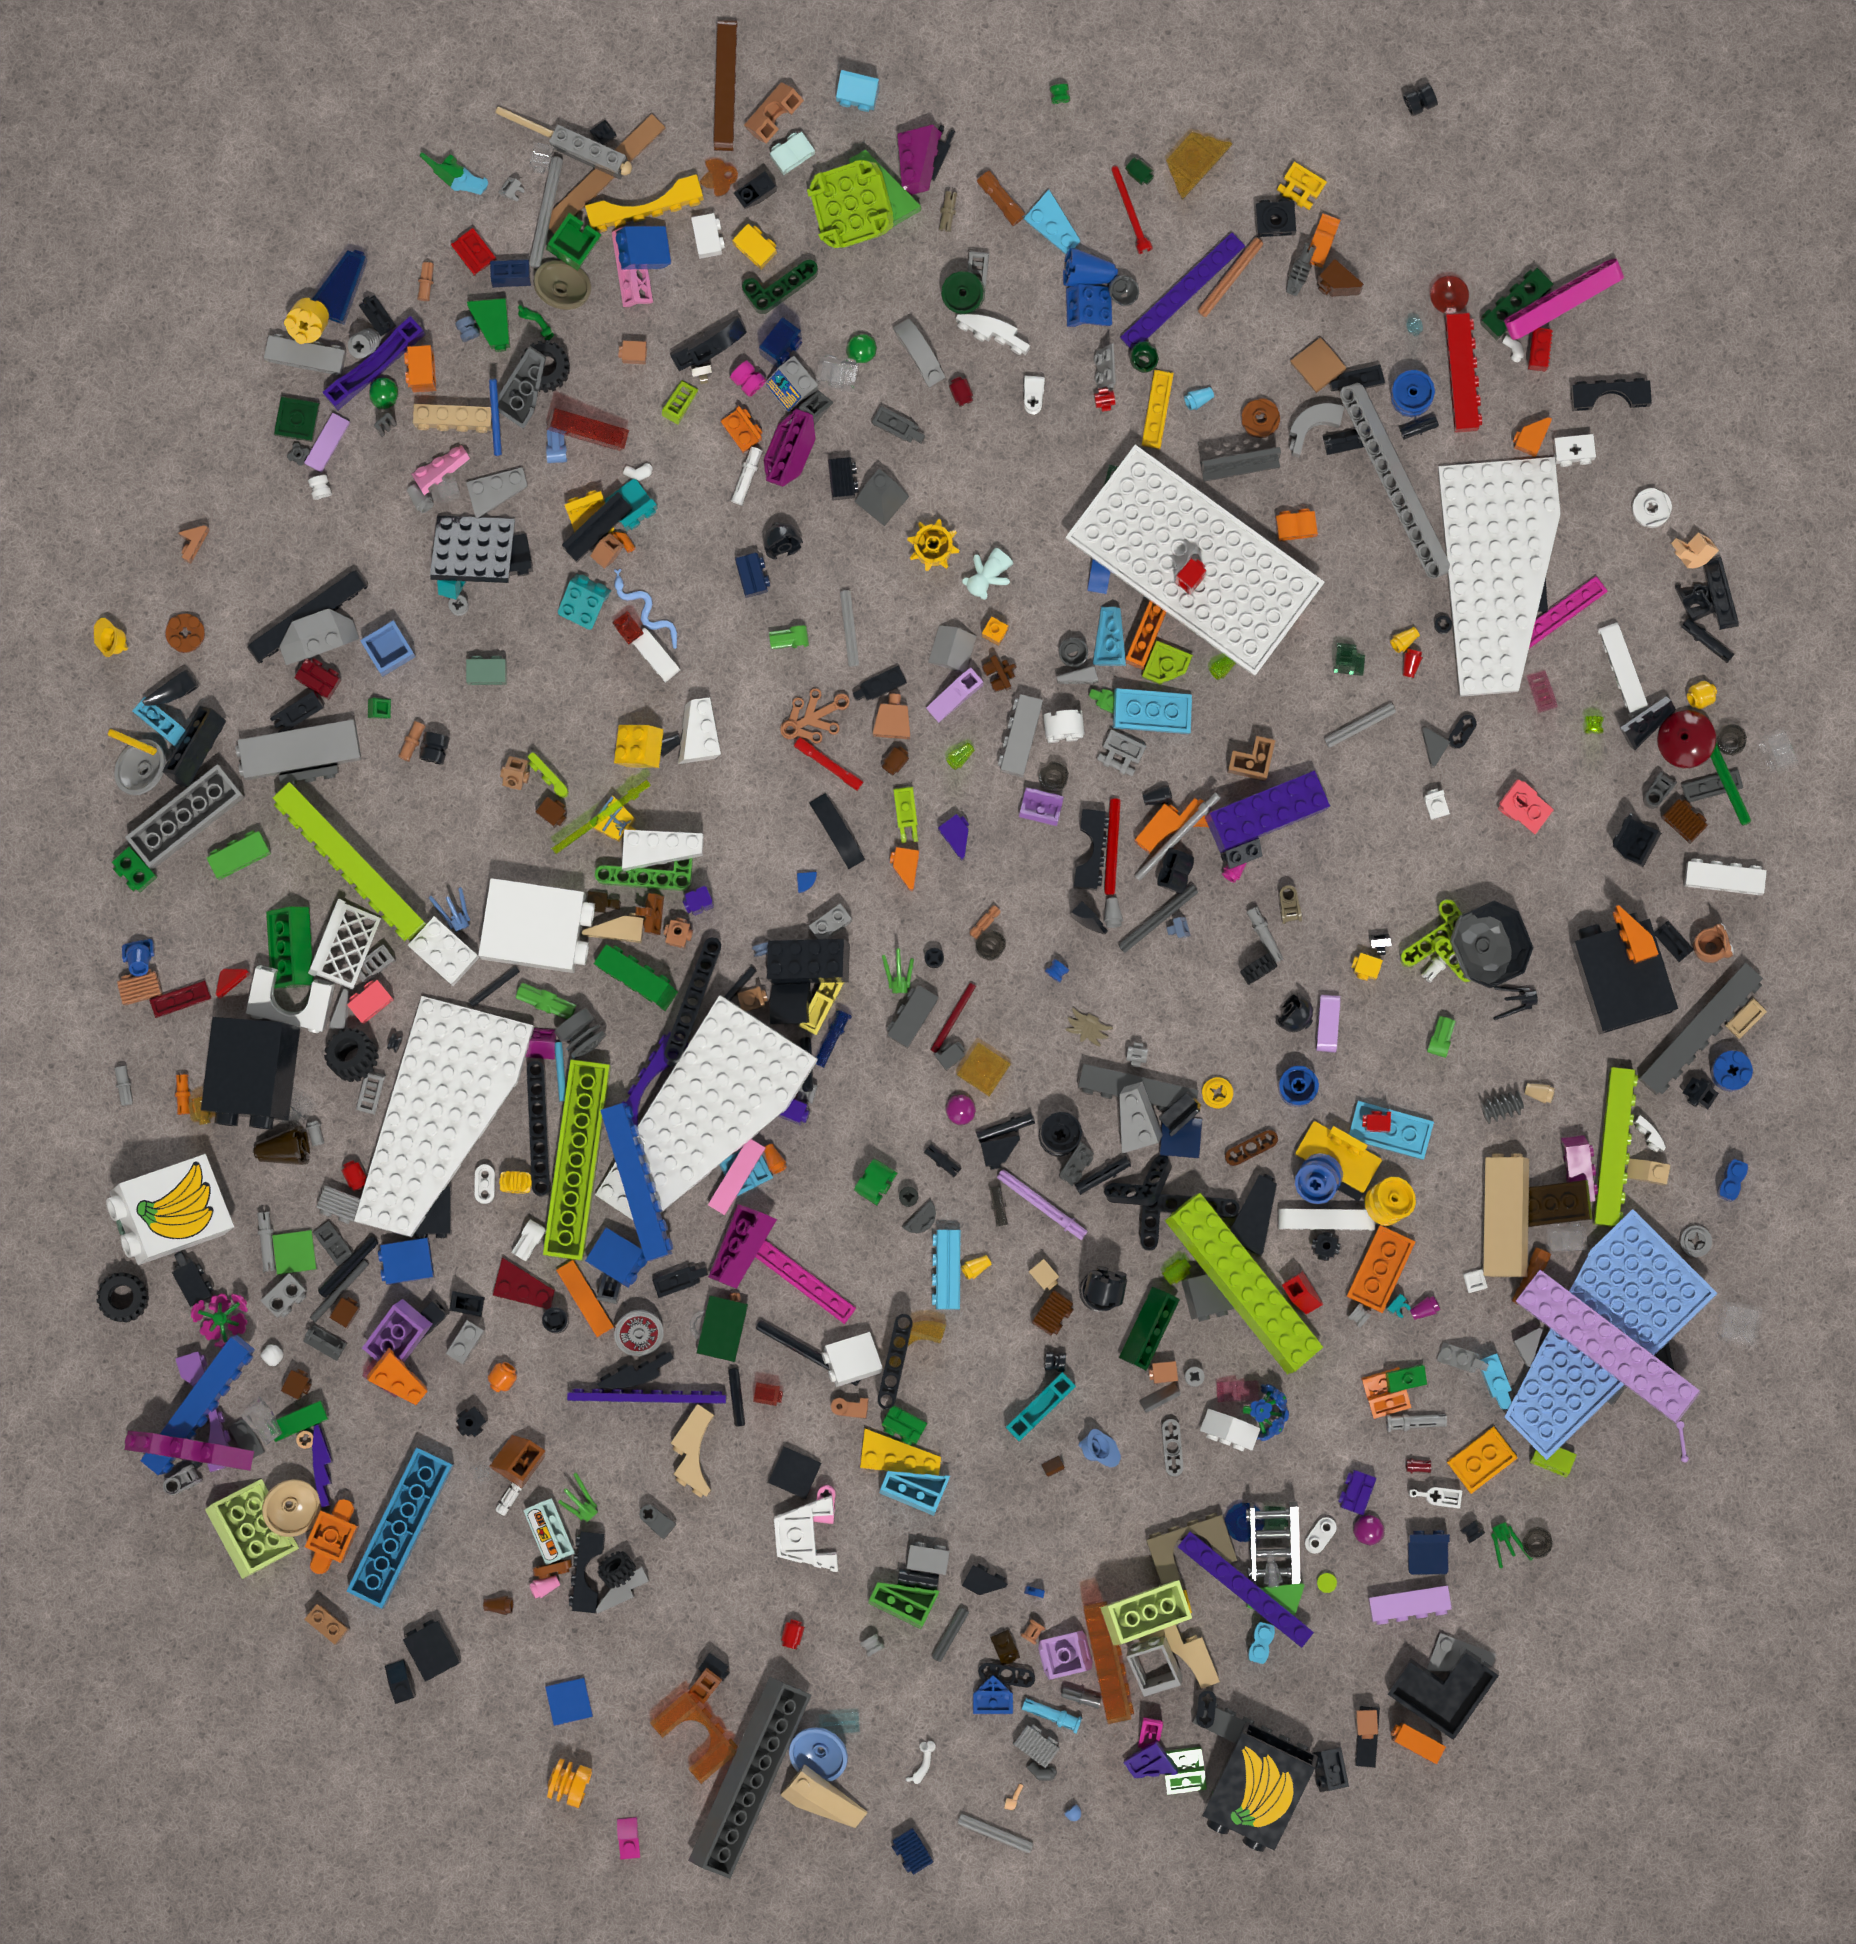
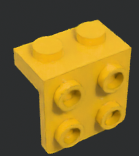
M594 490L585 494L586 497L580 499L574 497L569 499L567 504H564L574 532L605 504L601 491L597 492Z

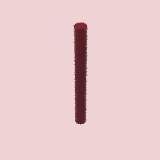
M968 984L930 1049L932 1052L937 1053L975 990L976 986L974 984Z

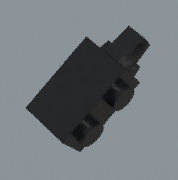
M182 1251L176 1253L174 1256L178 1265L175 1266L176 1270L172 1274L189 1306L193 1307L200 1300L206 1301L213 1296L211 1292L214 1289L209 1280L205 1282L202 1276L205 1272L200 1263L196 1264L191 1258L186 1259Z

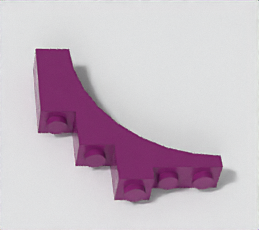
M129 1430L125 1438L124 1449L251 1471L254 1451Z

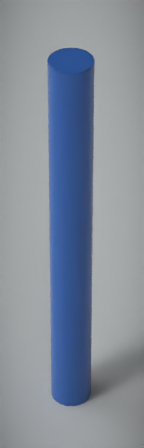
M489 379L494 455L500 456L502 455L497 379Z

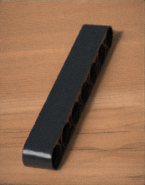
M357 570L349 573L247 646L248 650L258 664L262 663L264 658L270 657L279 651L278 648L292 621L328 608L336 611L343 606L342 603L346 600L350 601L363 588L364 590L367 589V583Z
M711 937L704 942L664 1051V1062L669 1066H676L684 1053L720 955L721 942L717 938ZM714 945L717 947V950L710 952L707 947ZM708 963L711 968L705 970L700 965ZM700 980L704 983V986L696 987L694 982ZM694 998L698 1003L690 1005L687 1000ZM688 1016L691 1021L684 1023L681 1021V1017ZM682 1034L685 1039L677 1041L674 1036ZM669 1052H675L677 1053L678 1057L676 1059H671L668 1057L667 1054Z
M531 1061L527 1066L532 1190L537 1196L545 1197L551 1190L546 1070L541 1062ZM535 1065L541 1066V1072L538 1075L531 1074V1068ZM541 1085L542 1092L539 1095H534L532 1093L533 1086ZM541 1104L543 1106L542 1113L534 1114L533 1107ZM536 1124L544 1126V1131L541 1134L534 1133V1126ZM539 1143L545 1146V1150L541 1154H537L534 1150L535 1146ZM538 1163L545 1164L546 1170L543 1173L536 1172L535 1167ZM541 1182L545 1183L547 1186L546 1191L538 1193L536 1186Z

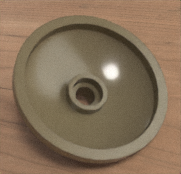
M549 261L541 265L534 276L533 284L537 295L545 303L558 309H576L586 303L591 293L590 280L582 269L577 271L563 261Z

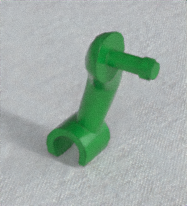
M522 305L518 306L519 317L537 322L543 330L540 333L543 337H546L544 338L545 340L549 341L554 337L551 328L540 314L523 308Z

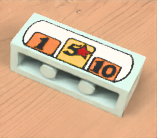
M552 1498L523 1510L546 1565L574 1554Z

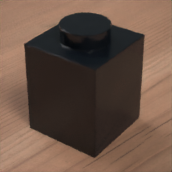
M711 1652L698 1668L702 1672L706 1668L709 1669L722 1681L730 1673L727 1670L729 1665Z

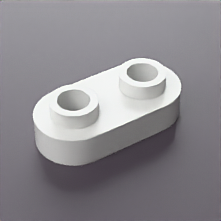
M483 1164L475 1171V1198L482 1204H488L495 1197V1171L491 1166ZM483 1171H488L489 1176L487 1178L482 1177ZM483 1191H488L489 1195L487 1198L481 1196Z
M1326 1517L1317 1522L1305 1540V1547L1310 1553H1320L1336 1532L1334 1520ZM1324 1524L1330 1525L1329 1531L1323 1530ZM1317 1540L1319 1542L1318 1547H1313L1311 1542Z

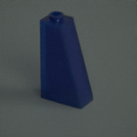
M347 250L312 298L313 301L316 302L317 300L327 308L329 313L328 320L343 325L346 323L368 261L361 251L353 250L352 252Z

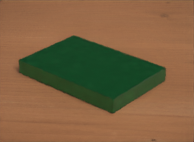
M709 1296L696 1354L735 1362L748 1304Z

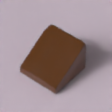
M1059 1456L1041 1464L1048 1477L1065 1468Z

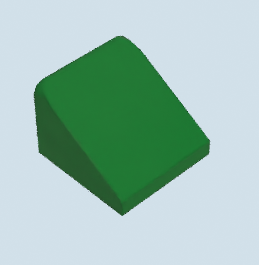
M368 699V718L391 719V699Z

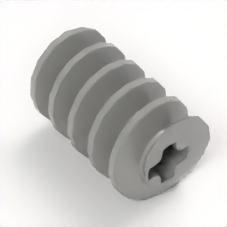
M364 329L349 339L348 350L355 358H365L378 349L381 336L374 329Z

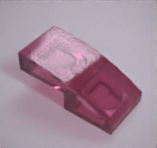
M1259 1381L1217 1382L1218 1402L1260 1400Z

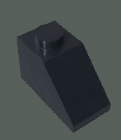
M1017 1135L981 1143L985 1167H990V1170L1002 1168L1001 1164L1006 1163L1020 1141V1136Z
M404 1659L386 1665L385 1670L388 1684L395 1704L415 1698L416 1695Z

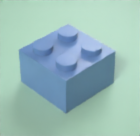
M394 620L360 640L382 677L416 657Z

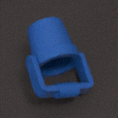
M152 939L124 944L122 946L123 962L128 963L130 973L134 976L145 975L149 970L151 957L155 956Z

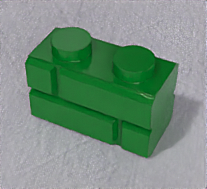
M894 1405L889 1410L882 1426L885 1427L884 1432L892 1436L895 1433L902 1436L901 1441L911 1446L912 1443L917 1444L928 1423Z

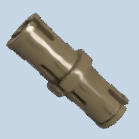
M945 191L944 205L940 211L942 213L940 231L951 232L953 215L956 213L954 208L957 193L955 192L951 194V191Z

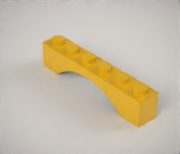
M696 174L678 179L665 195L645 205L634 207L619 206L603 200L586 205L585 208L591 228L598 233H602L608 230L607 227L614 225L615 228L623 227L628 221L641 222L645 220L644 217L650 215L652 217H659L663 215L664 211L671 210V212H676L685 205L694 207L701 204L700 201L704 199Z

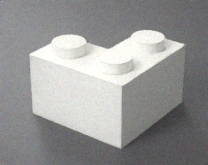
M1208 1409L1200 1431L1206 1433V1438L1217 1442L1219 1438L1220 1443L1228 1446L1233 1443L1232 1448L1244 1451V1448L1253 1450L1261 1428L1235 1417Z

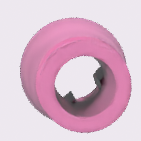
M556 1575L544 1579L533 1580V1583L529 1584L536 1599L544 1597L560 1586Z

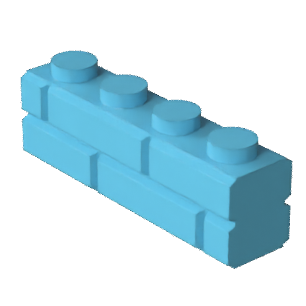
M937 1230V1234H933V1246H937V1254H933V1266H936V1274H932V1285L936 1286V1293H932V1305H936V1310H960L961 1230Z

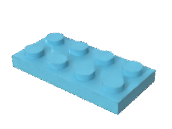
M1116 688L1114 692L1113 728L1190 734L1192 694Z
M1358 1101L1349 1135L1367 1145L1424 1160L1434 1122ZM1371 1111L1383 1112L1382 1115H1386V1112H1391L1390 1132H1365V1127H1362V1116L1371 1115Z

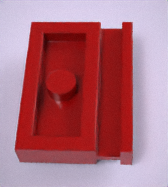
M474 228L470 229L454 243H451L452 248L474 276L489 266L490 261L497 260Z

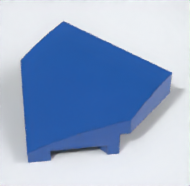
M992 1675L973 1693V1714H1013V1693Z

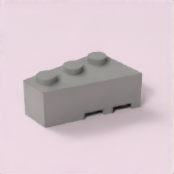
M1143 1082L1124 1087L1119 1094L1122 1153L1156 1144L1163 1136Z

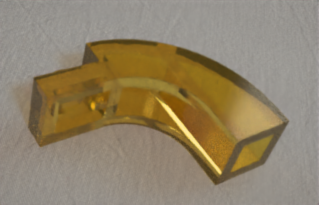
M918 1321L913 1323L908 1347L918 1340H928L941 1344L946 1324L935 1321ZM897 1337L894 1340L895 1347L902 1348L905 1345V1339ZM894 1356L890 1359L889 1363L892 1367H898L901 1364V1359Z

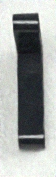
M1160 1194L1155 1208L1142 1205L1140 1235L1142 1249L1153 1251L1157 1247L1160 1213L1172 1214L1192 1196ZM1204 1197L1207 1202L1215 1203V1212L1219 1217L1231 1218L1236 1216L1240 1210L1239 1203L1234 1199ZM1174 1199L1177 1202V1207L1172 1210L1168 1209L1166 1201ZM1228 1203L1234 1204L1236 1207L1235 1213H1227L1225 1205ZM1146 1218H1154L1156 1221L1155 1227H1147L1145 1225ZM1146 1237L1154 1239L1155 1244L1153 1247L1149 1248L1144 1245L1143 1241Z

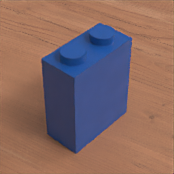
M666 226L623 227L616 232V243L618 244L619 262L621 263L622 270L663 269L671 264Z
M605 1228L585 1260L591 1266L627 1288L636 1281L638 1272L647 1263L641 1248L608 1228Z
M428 1238L380 1245L381 1250H378L379 1262L383 1261L384 1267L381 1270L382 1281H386L387 1285L435 1278Z

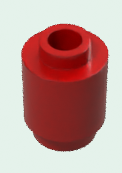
M352 1160L344 1164V1169L341 1171L349 1187H352L353 1191L364 1187L367 1177L360 1163H355Z
M790 1619V1623H785L781 1637V1646L797 1650L805 1628L801 1626L802 1622Z

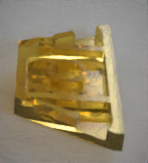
M1191 132L1169 156L1166 164L1182 200L1186 198L1232 147L1231 142H1224L1210 136L1205 137Z

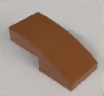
M706 1668L688 1693L704 1704L721 1683L722 1679Z

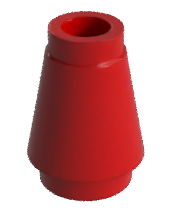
M1407 648L1406 653H1404L1403 676L1414 678L1423 659L1421 657L1422 652Z

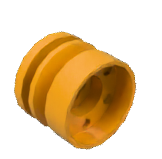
M560 1758L558 1764L553 1768L548 1782L547 1798L552 1799L556 1791L558 1792L556 1801L560 1802L565 1794L568 1795L567 1805L580 1808L585 1796L583 1792L586 1783L589 1784L593 1769L579 1765L576 1772H572L573 1762H569L567 1768L563 1769L565 1760Z

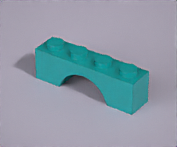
M1062 1372L1005 1428L1020 1442L1076 1387L1075 1384Z

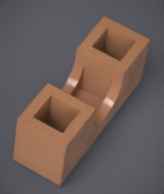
M781 82L744 126L756 139L767 144L779 130L774 124L775 120L783 113L792 115L804 100L794 88Z

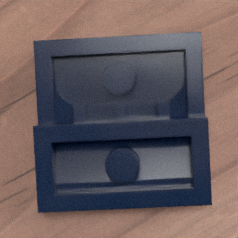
M1192 1118L1172 1137L1169 1135V1129L1162 1123L1163 1136L1161 1137L1160 1155L1199 1158L1202 1119Z

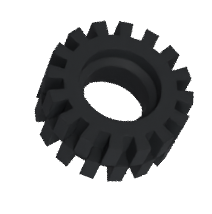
M1270 953L1246 966L1240 973L1246 983L1250 985L1277 968V964Z
M616 1551V1554L614 1552L611 1553V1556H606V1560H602L601 1566H598L599 1570L597 1573L607 1587L613 1589L615 1586L619 1588L620 1584L625 1585V1581H630V1576H634V1571H636L635 1563L624 1551Z

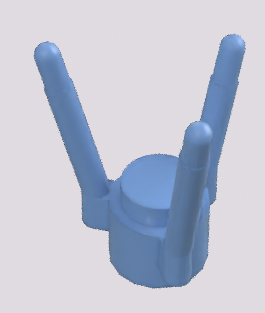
M461 887L458 890L463 915L461 912L457 914L450 897H446L453 913L452 921L434 898L429 896L430 901L446 920L450 929L454 928L455 932L469 926L468 921H470Z

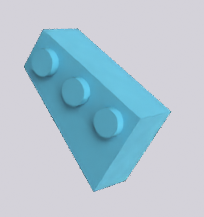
M888 1471L879 1493L934 1516L950 1476Z

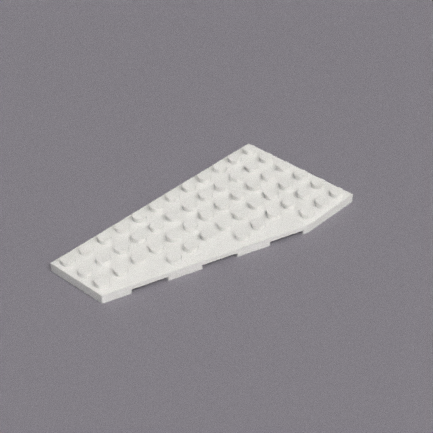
M1555 457L1439 466L1446 557L1450 563L1448 579L1460 697L1518 692L1560 518Z
M720 995L637 1127L639 1131L637 1138L645 1151V1155H643L644 1161L650 1167V1181H653L656 1187V1193H654L656 1201L659 1200L662 1207L660 1214L710 1174L713 1169L757 1135L772 1120L786 1111L818 1061L816 1057ZM615 1162L595 1195L633 1220Z
M421 996L355 1216V1222L408 1237L413 1236L438 1196L460 1168V1164L491 1123L513 1087L517 1085L529 1047V1040L534 1030L533 1025Z

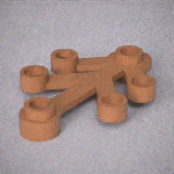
M816 688L812 689L805 716L799 721L797 719L800 709L804 707V701L801 698H795L792 702L793 709L789 720L781 725L780 732L782 736L789 740L799 736L811 740L814 744H819L822 741L821 733H811L801 729L807 725L826 730L832 735L838 734L840 729L837 723H827L818 719L837 709H847L850 704L848 696L838 694L834 698L833 703L814 712L817 701L821 698V691ZM814 691L819 692V697L813 698L812 693ZM840 699H844L846 701L844 706H840L838 704V701ZM800 700L802 702V705L800 707H796L794 704L795 701ZM832 725L837 726L836 732L830 731ZM787 727H793V733H788L786 731ZM815 734L820 736L819 741L813 740Z

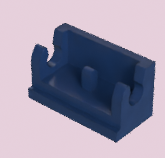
M529 260L490 261L492 288L531 286Z

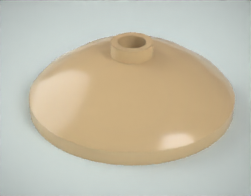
M292 1479L278 1483L267 1493L263 1501L262 1516L264 1522L272 1532L284 1537H294L307 1532L315 1524L321 1510L318 1493L310 1484L302 1480ZM291 1501V1505L285 1506L286 1502Z

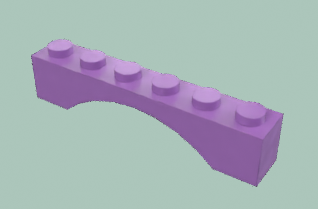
M197 1351L176 1358L181 1378L194 1387L205 1373V1366H208L205 1355H201V1352ZM216 1408L213 1412H209L210 1435L208 1443L229 1446L228 1442L231 1441L228 1430L224 1431L222 1423L225 1422L223 1412L218 1411V1408ZM208 1464L210 1472H215L227 1468L224 1466Z

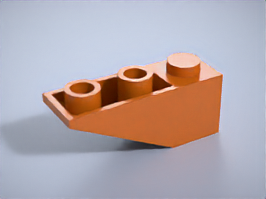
M1616 906L1613 917L1615 922L1621 926L1622 930L1619 933L1622 941L1627 943L1628 949H1626L1629 960H1633L1635 964L1656 957L1659 953L1652 935L1621 906Z

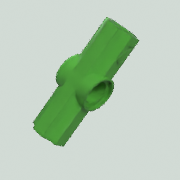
M521 983L516 995V999L533 1005L538 1010H543L548 1014H555L566 1020L573 1016L577 1006L558 998L557 995L543 989L539 990L524 983Z

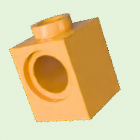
M991 616L982 632V637L999 646L1008 631V625Z

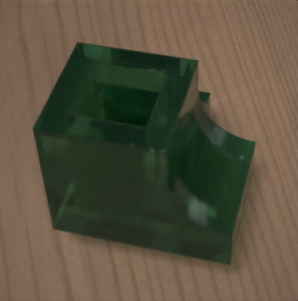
M1337 643L1334 673L1363 676L1365 655L1357 653V645Z

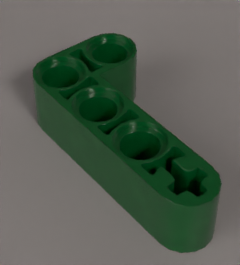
M805 260L765 290L756 279L748 278L742 284L743 294L756 312L766 314L814 280L818 275V266L813 260ZM806 267L813 268V273L806 272ZM797 278L799 283L797 285H790L789 280ZM754 285L756 290L749 293L746 291V287ZM781 289L783 294L780 297H776L773 295V291ZM765 300L768 304L765 308H760L757 306L758 302Z

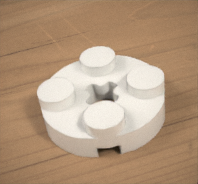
M1655 488L1641 491L1634 499L1632 505V513L1635 520L1642 526L1649 528L1663 525L1669 518L1672 510V504L1668 495ZM1649 503L1657 506L1655 513L1647 510Z

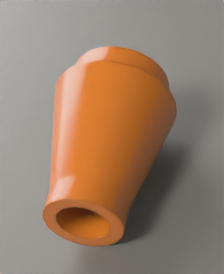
M769 1144L765 1146L764 1154L768 1170L772 1174H778L787 1168L786 1161L774 1145Z

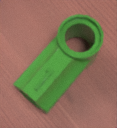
M794 626L788 630L769 632L771 649L797 648V646L804 645V647L809 646L807 626Z
M1439 1016L1434 1035L1431 1036V1042L1427 1049L1428 1053L1446 1058L1451 1044L1450 1038L1455 1020Z

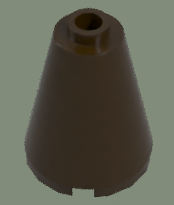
M296 1126L257 1142L256 1147L253 1148L254 1157L258 1158L260 1162L306 1165L310 1160L306 1159V1152L310 1154L308 1135L306 1132H302L303 1126Z

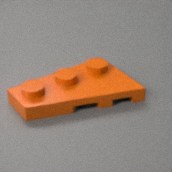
M388 1348L367 1375L368 1381L414 1405H417L428 1392L427 1387L422 1381L407 1369L404 1362L398 1359L390 1348Z

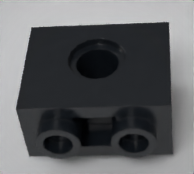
M1279 199L1278 202L1260 200L1259 203L1255 204L1257 238L1296 235L1294 201H1290V199ZM1272 218H1278L1280 219L1281 223L1279 225H1273L1270 220Z

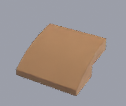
M1321 337L1290 361L1316 393L1346 370L1341 360Z

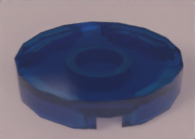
M1249 1503L1234 1505L1228 1510L1225 1517V1526L1228 1534L1239 1542L1250 1541V1521H1246V1509H1249ZM1254 1505V1510H1255V1511H1260V1510ZM1255 1519V1530H1263L1264 1519Z

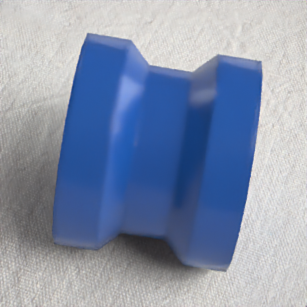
M1053 959L1050 968H1047L1044 972L1060 983L1062 976L1067 974L1069 969L1056 959Z

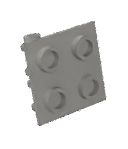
M1110 344L1096 351L1094 356V363L1097 365L1095 382L1098 384V388L1107 387L1108 389H1114V385H1116L1114 344Z

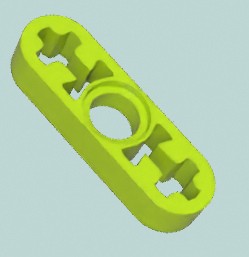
M1437 936L1432 942L1433 950L1459 979L1464 982H1470L1471 980L1464 977L1462 970L1459 968L1458 961L1454 964L1449 962L1450 956L1455 954L1450 940L1445 936ZM1440 942L1444 943V946L1448 949L1447 952L1440 948Z

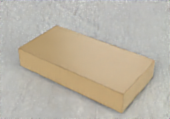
M1752 998L1725 1026L1740 1039L1767 1011Z

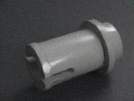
M318 1121L307 1123L306 1130L309 1131L312 1147L324 1144L320 1130L321 1124Z

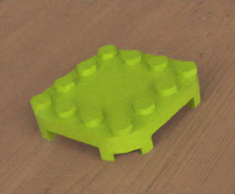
M867 160L854 161L853 163L814 175L815 178L812 180L807 192L808 197L812 199L821 233L818 235L821 241H824L828 246L846 248L880 237L893 228L892 207L883 174L875 162Z

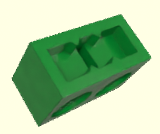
M130 847L112 861L115 865L113 870L120 877L125 876L128 880L126 884L133 892L137 890L141 893L157 878L153 871ZM130 859L131 866L124 869L122 867L123 861ZM144 874V881L136 883V875Z

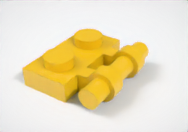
M1294 162L1284 177V180L1289 182V185L1285 187L1280 184L1277 191L1282 193V196L1286 199L1290 198L1295 201L1299 207H1305L1310 210L1313 203L1307 199L1309 196L1317 199L1327 181ZM1294 187L1304 192L1302 197L1293 192Z

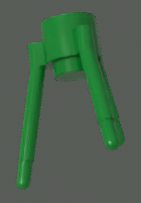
M1506 1522L1492 1528L1494 1533L1491 1534V1537L1494 1541L1499 1568H1503L1498 1539L1500 1542L1505 1541L1511 1555L1515 1557L1516 1554L1509 1541V1538L1512 1536L1529 1560H1533V1557L1513 1532L1512 1527L1508 1526Z

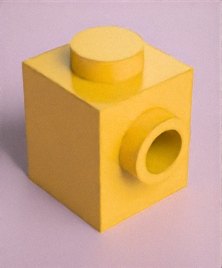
M1360 953L1359 957H1354L1351 967L1355 968L1353 973L1357 974V978L1368 981V978L1376 980L1383 960Z

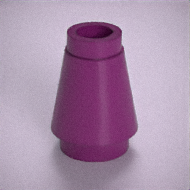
M1428 1296L1410 1309L1414 1320L1435 1315L1441 1309L1436 1298Z

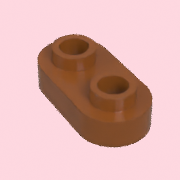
M565 1559L548 1565L532 1568L534 1576L544 1579L550 1577V1573L558 1571V1574L570 1572L569 1568L573 1566L571 1559Z

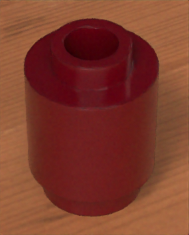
M957 377L951 380L952 384L949 385V389L955 403L962 407L966 403L973 402V393L967 379Z

